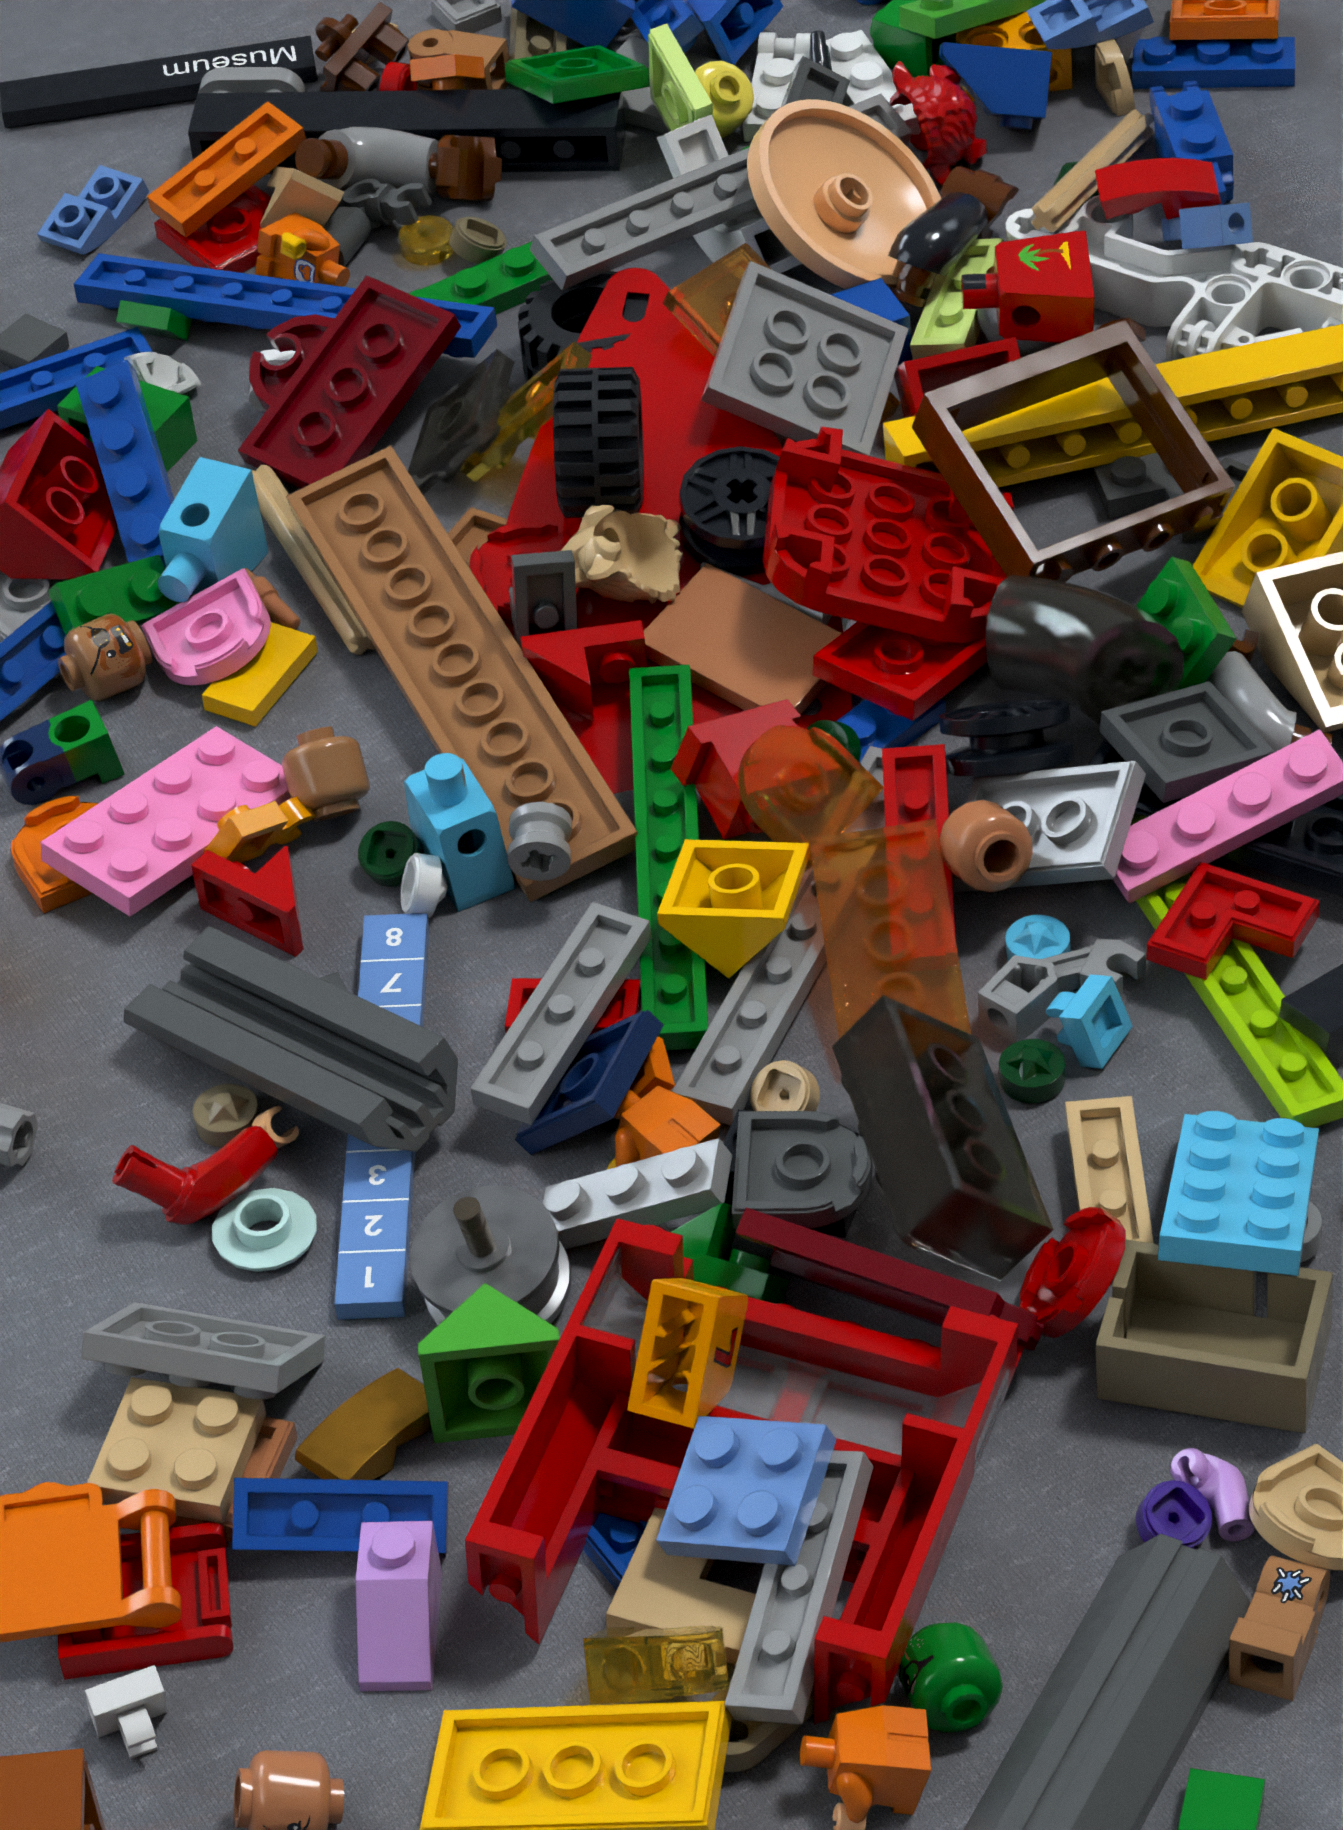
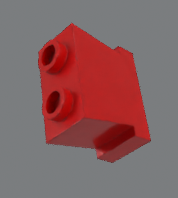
M788 699L688 726L671 770L683 786L695 785L723 839L748 832L760 833L772 825L796 818H811L823 811L830 801V793L842 768L797 725L801 716Z

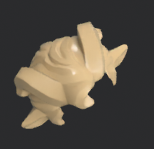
M611 505L591 506L586 510L578 532L561 550H572L575 560L576 587L592 589L604 598L629 603L635 600H648L653 604L657 599L662 602H675L676 593L681 592L678 572L681 567L679 561L682 553L677 549L680 546L679 541L673 538L679 532L681 526L673 519L666 520L662 515L655 516L646 513L629 514L625 511L614 510Z

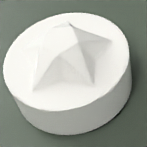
M414 853L408 859L403 873L401 907L405 914L427 913L428 918H431L437 904L445 898L447 880L442 874L441 860L438 856Z

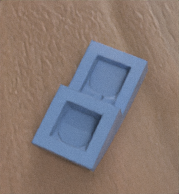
M1047 0L1027 10L1032 24L1047 49H1069L1094 45L1098 42L1119 38L1154 23L1144 0Z

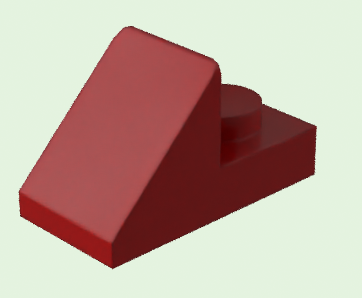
M641 620L520 637L523 657L528 659L552 699L591 721H594L591 685L625 682L629 680V668L647 667L645 637Z
M284 846L256 873H253L240 862H231L209 850H206L191 864L201 910L294 957L304 950L297 893L288 846Z

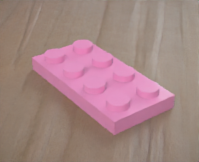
M216 726L40 842L41 860L131 917L193 874L191 864L204 853L203 851L219 831L217 828L218 821L229 811L241 805H248L250 809L273 801L280 805L291 799L282 765Z

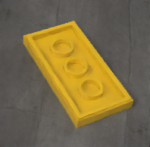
M725 1701L444 1710L420 1830H715L732 1715L724 1706Z

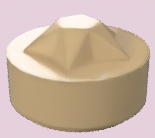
M786 1060L776 1061L765 1066L755 1077L750 1092L751 1105L754 1111H816L820 1099L819 1085L814 1075L800 1065Z

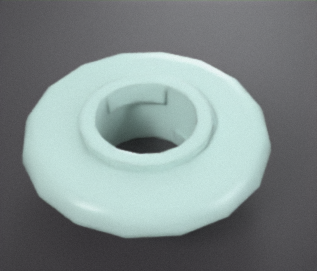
M277 1188L252 1190L238 1196L219 1211L212 1225V1242L221 1258L236 1268L254 1272L277 1270L295 1262L309 1249L317 1233L316 1214L307 1200L292 1191ZM271 1220L279 1222L275 1227L266 1231L249 1230L250 1227L261 1221Z

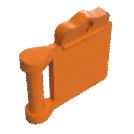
M44 1482L22 1493L0 1496V1643L122 1625L162 1628L177 1623L182 1614L181 1596L177 1590L172 1588L169 1526H172L176 1521V1501L174 1496L166 1490L149 1489L139 1492L119 1503L104 1505L101 1489L96 1484L83 1483L66 1486L55 1482ZM120 1528L141 1530L143 1590L124 1599Z

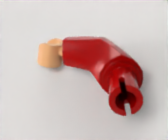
M275 1106L259 1114L254 1119L252 1127L242 1130L212 1156L190 1167H184L182 1170L153 1157L134 1145H130L115 1168L114 1172L116 1174L113 1176L112 1182L163 1207L162 1212L166 1215L167 1222L177 1225H190L211 1215L245 1192L277 1157L278 1148L297 1138L299 1129L295 1126L287 1130L281 1137L276 1135L271 1128V1119L274 1114L280 1112L282 1107Z

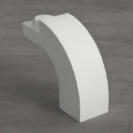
M712 114L657 137L673 178L729 156ZM759 209L693 235L709 259L727 276L738 282H741L743 273L750 261L778 273L802 264L774 235Z

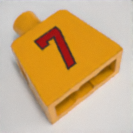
M684 1278L652 1280L627 1411L694 1429L698 1416H707L730 1390L748 1305V1295ZM688 1384L687 1392L675 1389L673 1386Z

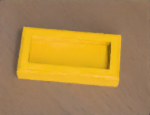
M271 622L268 638L256 656L233 674L212 682L202 694L204 709L256 727L317 654L316 637Z

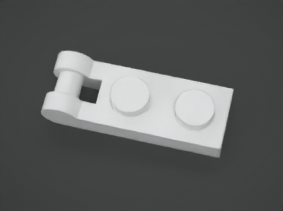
M760 32L758 55L751 83L754 92V103L751 113L743 122L744 142H751L759 128L781 107L795 66L802 56L809 59L811 33H797L796 38H778L777 33Z

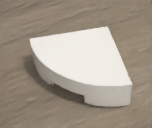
M149 351L124 357V360H128L136 370L138 380L175 391L179 394L186 393L202 385L189 366L168 355Z

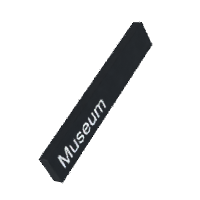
M311 35L0 82L5 128H14L196 100L204 75L210 70L220 67H282L296 73L303 83L315 82L318 79Z

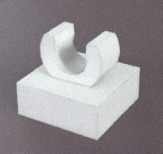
M155 1665L85 1690L89 1713L98 1738L120 1730L130 1759L158 1750L155 1741L156 1734L150 1719L167 1713L164 1689Z

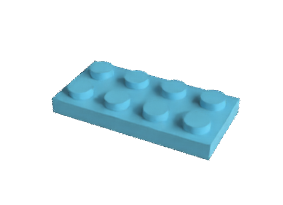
M1206 1111L1198 1115L1184 1114L1160 1231L1158 1260L1299 1276L1319 1128L1304 1127L1301 1123L1286 1118H1276L1266 1122L1237 1120L1234 1116L1220 1111Z

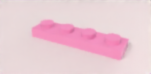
M1319 729L1131 825L1113 879L1130 904L1194 871L1200 862L1208 864L1343 795V761Z

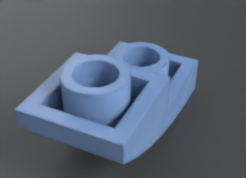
M99 165L78 197L67 193L63 194L37 235L40 241L85 255L106 242L132 216L148 195L149 190L142 178Z

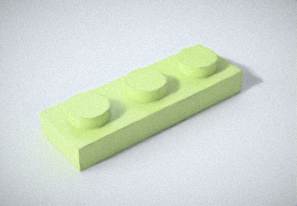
M1003 238L976 239L964 255L949 268L947 276L936 275L910 343L913 360L975 346L981 327L978 324L977 309L963 310L961 276L965 274H986L987 269L994 266L995 246L1000 242H1004Z

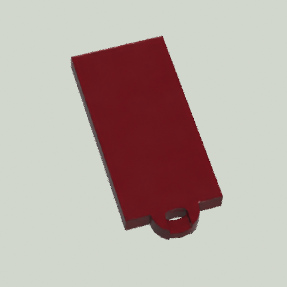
M747 1207L735 1232L741 1238L773 1248L774 1250L770 1257V1260H772L770 1268L941 1328L950 1306L987 1316L992 1314L999 1319L1018 1324L1017 1345L1023 1346L1025 1350L1034 1351L1041 1338L1044 1324L1036 1322L1038 1316L1005 1302L998 1293Z

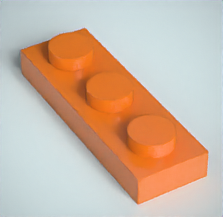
M267 101L147 196L151 211L187 238L293 154L299 144L306 139L303 127Z

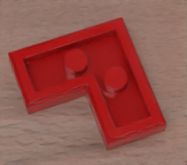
M1200 862L1148 941L1146 960L1207 980L1232 939L1293 958L1319 917L1320 900Z

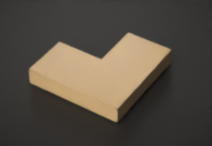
M655 1507L606 1613L607 1630L650 1641V1635L653 1631L713 1629L716 1637L718 1661L736 1665L756 1594L707 1581L706 1577L714 1559L667 1555L656 1541L666 1510ZM712 1632L654 1635L653 1637L654 1643L664 1645L666 1640H704L707 1658L715 1659Z

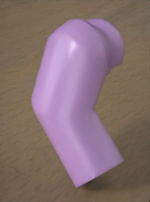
M1195 1448L1183 1449L1177 1453L1170 1465L1172 1478L1175 1481H1182L1192 1485L1203 1494L1209 1506L1215 1511L1221 1538L1227 1541H1241L1251 1536L1254 1532V1525L1249 1515V1498L1245 1479L1238 1468L1220 1458L1204 1454Z

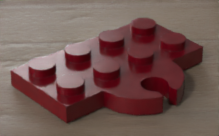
M366 275L335 318L317 314L299 316L271 329L266 335L272 346L279 352L292 350L295 351V354L288 362L275 366L268 363L263 353L255 351L252 353L249 363V381L255 395L267 411L238 449L244 462L255 468H258L260 465H267L273 469L279 479L302 489L366 458L460 330L461 325L456 315Z

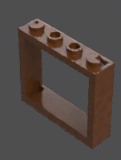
M1126 320L924 393L912 424L915 434L1009 580H1012L1011 584L1019 596L1040 588L1044 591L1054 590L1066 583L1073 575L1092 568L1097 572L1113 566L1122 556L1140 549H1143L1145 552H1151L1165 545L1173 536L1191 529L1194 532H1202L1211 528L1223 517L1222 512L1235 487L1229 475ZM1108 377L1184 494L1037 550L962 431Z

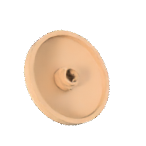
M806 99L788 103L776 110L759 128L750 143L747 157V172L754 200L774 235L795 258L820 277L843 289H849L882 278L887 286L895 287L898 278L892 274L897 259L888 256L892 244L898 233L907 224L941 199L927 170L897 136L879 122L853 108L826 100Z

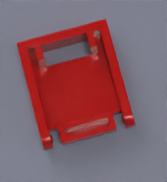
M215 1522L169 1528L172 1588L177 1590L181 1596L182 1614L180 1620L177 1623L162 1628L122 1625L103 1628V1632L101 1628L58 1634V1659L64 1680L144 1669L153 1665L158 1667L221 1658L231 1654L234 1646L231 1631L232 1616L225 1528ZM141 1532L120 1535L123 1599L143 1590Z

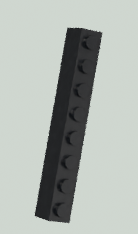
M523 89L198 93L188 130L192 158L194 160L268 101L301 125L306 139H319L326 131L341 130L349 127H378L398 130L436 139L438 142L445 135L495 138L496 157L502 159L501 172L620 171L626 136L622 92L552 104ZM296 151L277 166L297 169L295 163ZM272 169L269 173H267L266 175H271L272 172H273V169Z

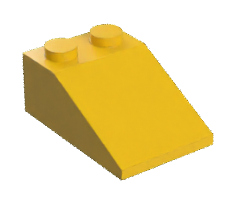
M1275 428L1271 430L1225 509L1223 517L1218 521L1193 564V568L1210 595L1243 608L1256 572L1343 552V457Z

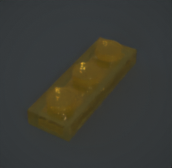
M576 342L571 343L469 431L458 470L476 482L491 468L495 467L498 470L503 468L513 457L517 447L528 437L535 440L540 427L548 423L553 417L554 383L560 369L588 368L592 354Z

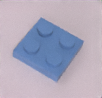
M698 1416L656 1539L657 1543L667 1555L796 1566L837 1439L827 1425Z

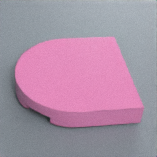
M244 568L188 598L187 601L181 602L143 623L141 627L155 658L168 678L178 684L192 686L218 681L245 666L265 644L270 632L271 621L254 583Z

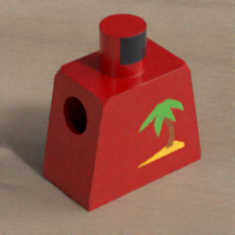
M1074 231L1000 242L995 246L994 273L965 274L961 276L963 310L996 308L999 335L1004 339L1016 337V340L1063 343L1094 331L1095 297L1086 231Z

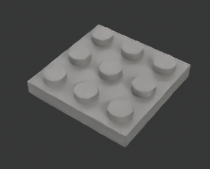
M750 261L737 290L701 401L795 441L817 438L820 427L843 429L842 449L869 456L909 328Z

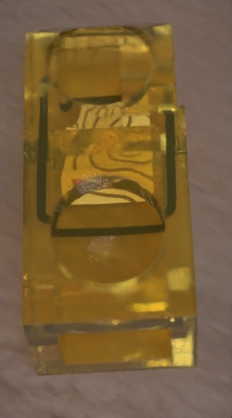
M712 1625L659 1629L610 1627L583 1638L590 1705L674 1699V1696L712 1693L729 1688L723 1627Z

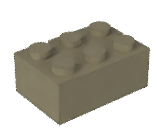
M1126 1239L1125 1250L1112 1285V1297L1108 1299L1096 1341L1097 1399L1306 1433L1332 1328L1333 1272L1300 1267L1299 1276L1268 1273L1267 1318L1256 1316V1271L1158 1260V1244Z

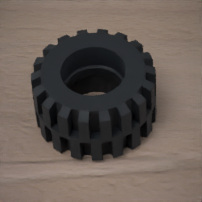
M607 271L564 290H561L555 281L549 280L540 285L541 291L531 292L525 298L526 305L521 306L518 313L523 370L529 390H535V396L542 402L551 401L555 380L560 369H565L573 349H581V352H592V349L602 347L604 351L614 347V343L621 340L624 341L630 336V334L577 343L608 280L617 272ZM627 292L622 313L623 318L629 322H637L643 319L650 294Z
M634 368L560 369L554 383L553 439L557 501L564 517L583 518L587 509L591 506L611 505L614 510L625 511L629 514L639 513L643 504L644 494L643 421L640 380Z

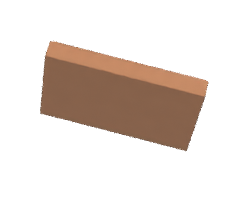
M708 563L677 594L675 602L671 601L644 630L647 659L660 666L690 664L692 683L743 710L788 699L800 715L828 685V682L812 675L813 655L842 634Z

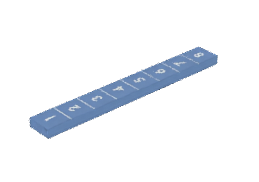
M427 913L364 916L358 997L422 1027L424 1024L430 930ZM350 1134L347 1135L335 1292L337 1320L405 1317L415 1151L375 1147Z

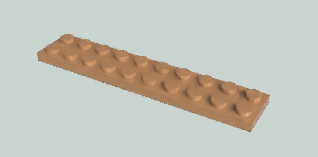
M389 446L287 495L286 498L293 515L438 753H451L464 759L493 804L507 856L509 845L513 841L508 831L511 813L517 807L532 802H546L560 806L570 814L572 833L567 843L571 850V863L569 869L562 876L551 880L537 881L523 878L511 870L529 902L636 850L635 836L638 833L528 659L523 657L521 648L393 447Z

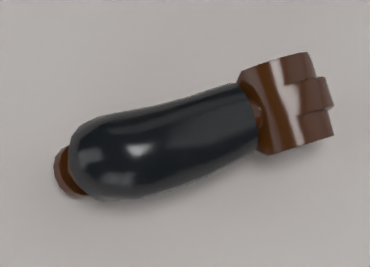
M961 166L955 167L943 184L940 191L941 199L907 224L898 233L891 246L888 256L897 259L892 275L898 279L895 287H888L898 300L924 308L927 299L921 297L924 288H932L936 274L947 276L949 268L964 255L976 238L991 239L994 230L989 229V227L1002 214L1007 202L1014 198L1019 189L1016 186L1003 182L1000 176L980 169L975 172Z

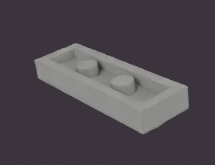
M719 1138L679 1148L675 1151L547 1186L543 1205L554 1220L559 1241L565 1250L608 1238L617 1218L641 1225H657L704 1212L724 1203L732 1154Z

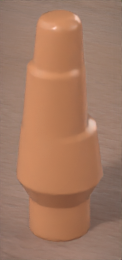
M245 568L269 613L270 620L276 624L294 630L297 629L301 622L300 618L279 597V593L266 577L256 576L248 568Z

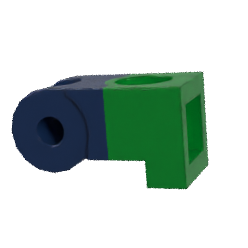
M92 699L12 736L0 747V772L13 798L24 805L43 803L53 797L59 788L63 786L65 788L94 774H98L102 784L125 775L108 731Z

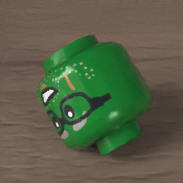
M958 1622L931 1624L916 1632L909 1639L897 1670L900 1687L910 1707L925 1709L927 1727L941 1733L961 1732L978 1725L992 1713L999 1703L1002 1694L1003 1682L1000 1670L984 1639L972 1627Z

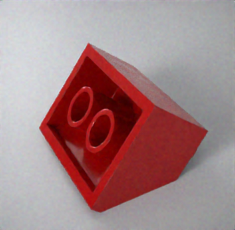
M47 409L8 450L0 467V571L11 579H72L97 572L118 527L94 444L50 409Z

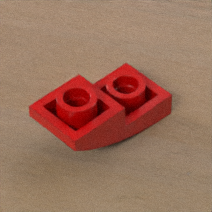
M1155 158L1130 161L1095 170L1100 203L1106 219L1124 214H1135L1146 207L1161 203L1166 219L1169 220L1180 216L1179 209L1221 204L1212 162L1183 158Z

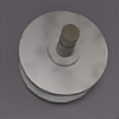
M498 1185L482 1186L465 1190L448 1198L425 1218L417 1230L411 1246V1271L420 1292L425 1298L428 1312L436 1326L484 1283L550 1324L561 1312L569 1296L572 1271L567 1253L559 1241L554 1220L546 1207L538 1199L516 1188Z

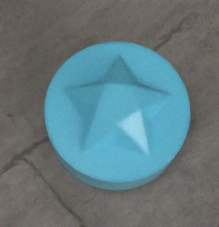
M1030 915L1015 921L1006 932L1007 961L1014 955L1043 959L1071 951L1068 928L1063 922L1051 916Z

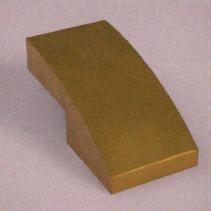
M396 1368L379 1377L346 1400L326 1417L297 1447L295 1461L321 1479L373 1480L393 1470L396 1447L432 1429L424 1384L400 1368Z

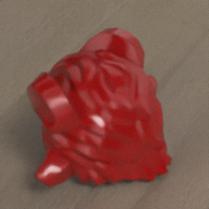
M898 61L892 71L893 83L897 91L890 98V105H908L912 103L921 132L917 135L912 134L910 143L917 150L928 151V157L921 163L926 170H930L933 179L943 187L945 180L951 172L950 166H955L961 159H964L967 164H975L977 158L987 153L986 139L975 137L977 123L976 107L966 92L961 90L959 86L960 76L952 67L933 64L929 69L930 77L922 75L914 78L905 65Z

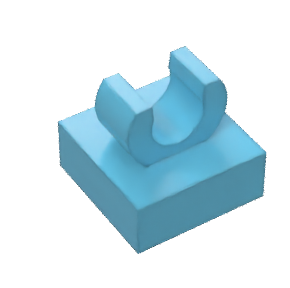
M1090 974L1076 994L1068 991L1060 992L1046 1009L1048 1017L1060 1018L1063 1028L1056 1037L1060 1043L1072 1047L1080 1067L1102 1069L1133 1027L1112 976Z

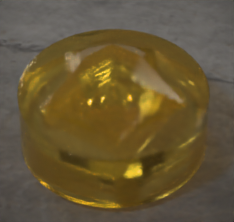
M421 216L418 217L419 220L415 224L403 225L399 231L401 254L407 261L422 266L435 265L449 258L454 252L449 244V237L453 227L444 218Z

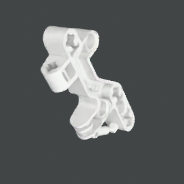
M1099 195L1086 201L1070 219L1052 233L1044 227L1037 230L1033 226L1031 221L1036 216L1032 209L1017 211L1010 215L1005 222L1006 241L1086 231L1095 297L1094 308L1123 318L1130 317L1135 322L1150 327L1171 326L1165 345V355L1168 361L1343 324V268L1271 244L1253 242L1215 247L1163 250L1133 240V214H1124L1106 219ZM1267 327L1284 330L1282 332L1257 336L1261 330Z

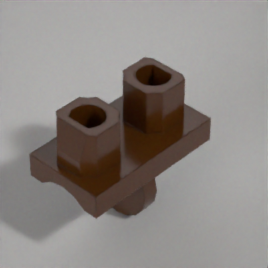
M379 1L359 26L358 20L351 14H346L340 22L334 18L324 17L318 23L315 31L322 43L315 50V54L322 61H328L323 67V73L327 80L320 87V92L375 91L379 84L380 75L364 64L372 55L385 65L389 62L399 63L407 53L409 39L390 24L392 9Z

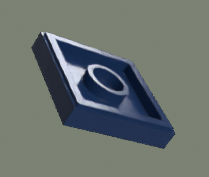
M646 1010L589 1035L532 1125L522 1122L516 1133L515 1141L532 1155L613 1119L664 1025L649 1010Z

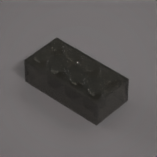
M882 995L832 1046L842 1074L840 1078L841 1083L850 1096L859 1121V1133L866 1140L874 1162L876 1180L884 1190L894 1218V1230L906 1245L915 1250L924 1249L951 1260L963 1270H975L1001 1281L1054 1229L978 1037Z

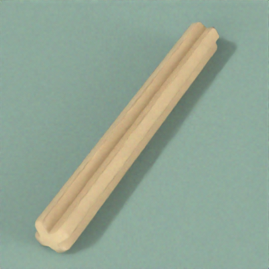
M1136 109L1130 111L1032 207V211L1036 216L1031 221L1033 226L1037 230L1044 227L1050 233L1057 231L1098 190L1095 170L1125 163L1153 135L1154 132L1150 126L1154 121L1153 116L1149 112L1142 115Z
M260 465L256 471L252 470L261 514L349 651L356 655H362L366 649L374 650L373 644L293 515L286 498L289 494L273 469L267 465Z

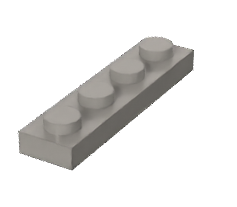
M595 902L590 904L471 1086L473 1105L532 1125L651 940L652 934L649 920Z
M833 1450L796 1566L765 1563L724 1704L736 1720L789 1724L803 1723L814 1683V1639L823 1616L832 1618L873 1470V1465L864 1452Z

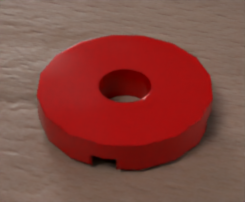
M1088 1207L1070 1215L1063 1224L1070 1231L1064 1235L1060 1242L1052 1237L1047 1243L1045 1242L1026 1273L1020 1291V1308L1038 1316L1036 1322L1044 1324L1042 1335L1045 1337L1057 1338L1072 1331L1081 1323L1105 1295L1118 1271L1125 1250L1126 1230L1120 1220L1102 1208Z

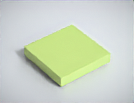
M668 24L650 29V34H648L650 98L668 130L673 131L711 114L713 116V103Z

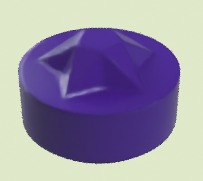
M1164 1481L1154 1486L1140 1502L1136 1511V1527L1144 1542L1159 1534H1164L1183 1541L1182 1545L1196 1549L1210 1531L1212 1513L1208 1501L1198 1489L1182 1481Z

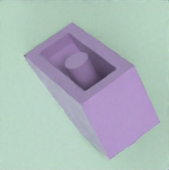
M433 1521L361 1522L356 1571L360 1691L433 1690L442 1569Z

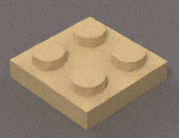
M131 1377L87 1483H93L100 1487L105 1505L119 1503L144 1490H166L175 1498L176 1516L224 1524L234 1498V1478H242L266 1417L263 1399H251L231 1392L199 1387H183L173 1383Z

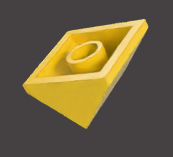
M685 839L657 912L658 924L729 979L785 929L810 856L809 843Z

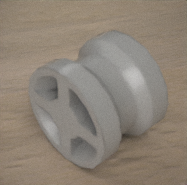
M532 802L517 807L511 813L508 831L513 840L509 845L507 856L510 869L523 878L537 881L551 880L562 876L569 869L571 863V850L567 843L572 833L570 814L562 807L546 802Z

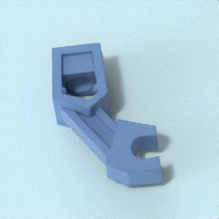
M1250 202L1179 209L1180 217L1169 220L1166 218L1161 219L1163 242L1182 240V249L1253 243Z

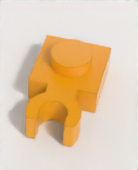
M297 796L288 799L280 805L276 801L250 809L248 805H241L229 811L218 821L217 828L219 831L203 852L209 850L231 862L237 861L242 863L263 855L271 844H286L297 839L302 834L297 826L312 820L316 815L311 809L305 807Z

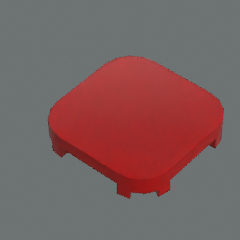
M820 427L818 436L815 439L794 442L792 439L787 438L770 485L763 553L766 576L780 593L796 604L821 613L936 641L966 643L980 640L993 631L1012 580L1006 579V574L942 474L843 450V429ZM1003 493V497L1013 511L1014 505L1011 493Z

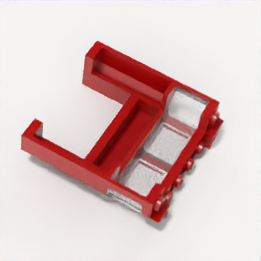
M619 1218L616 1219L465 1538L468 1584L482 1596L489 1585V1592L494 1598L512 1605L524 1616L525 1634L538 1645H540L586 1544L588 1532L592 1524L594 1526L599 1513L639 1523L640 1520L648 1522L655 1507L666 1510L694 1431L690 1427L627 1411L652 1280L684 1278L694 1281L693 1259L683 1257V1235L668 1232L655 1225H641ZM748 1297L732 1385L729 1392L707 1416L827 1425L837 1439L833 1450L864 1452L873 1465L871 1478L842 1578L844 1581L854 1583L840 1620L823 1616L814 1639V1724L827 1721L833 1708L851 1702L861 1701L870 1696L871 1706L886 1701L1024 1347L1017 1345V1323L999 1319L992 1314L987 1316L950 1306L942 1325L941 1348L919 1339H905L865 1328L855 1322L837 1321L800 1311L787 1304H773ZM678 1384L673 1387L687 1392L688 1384Z

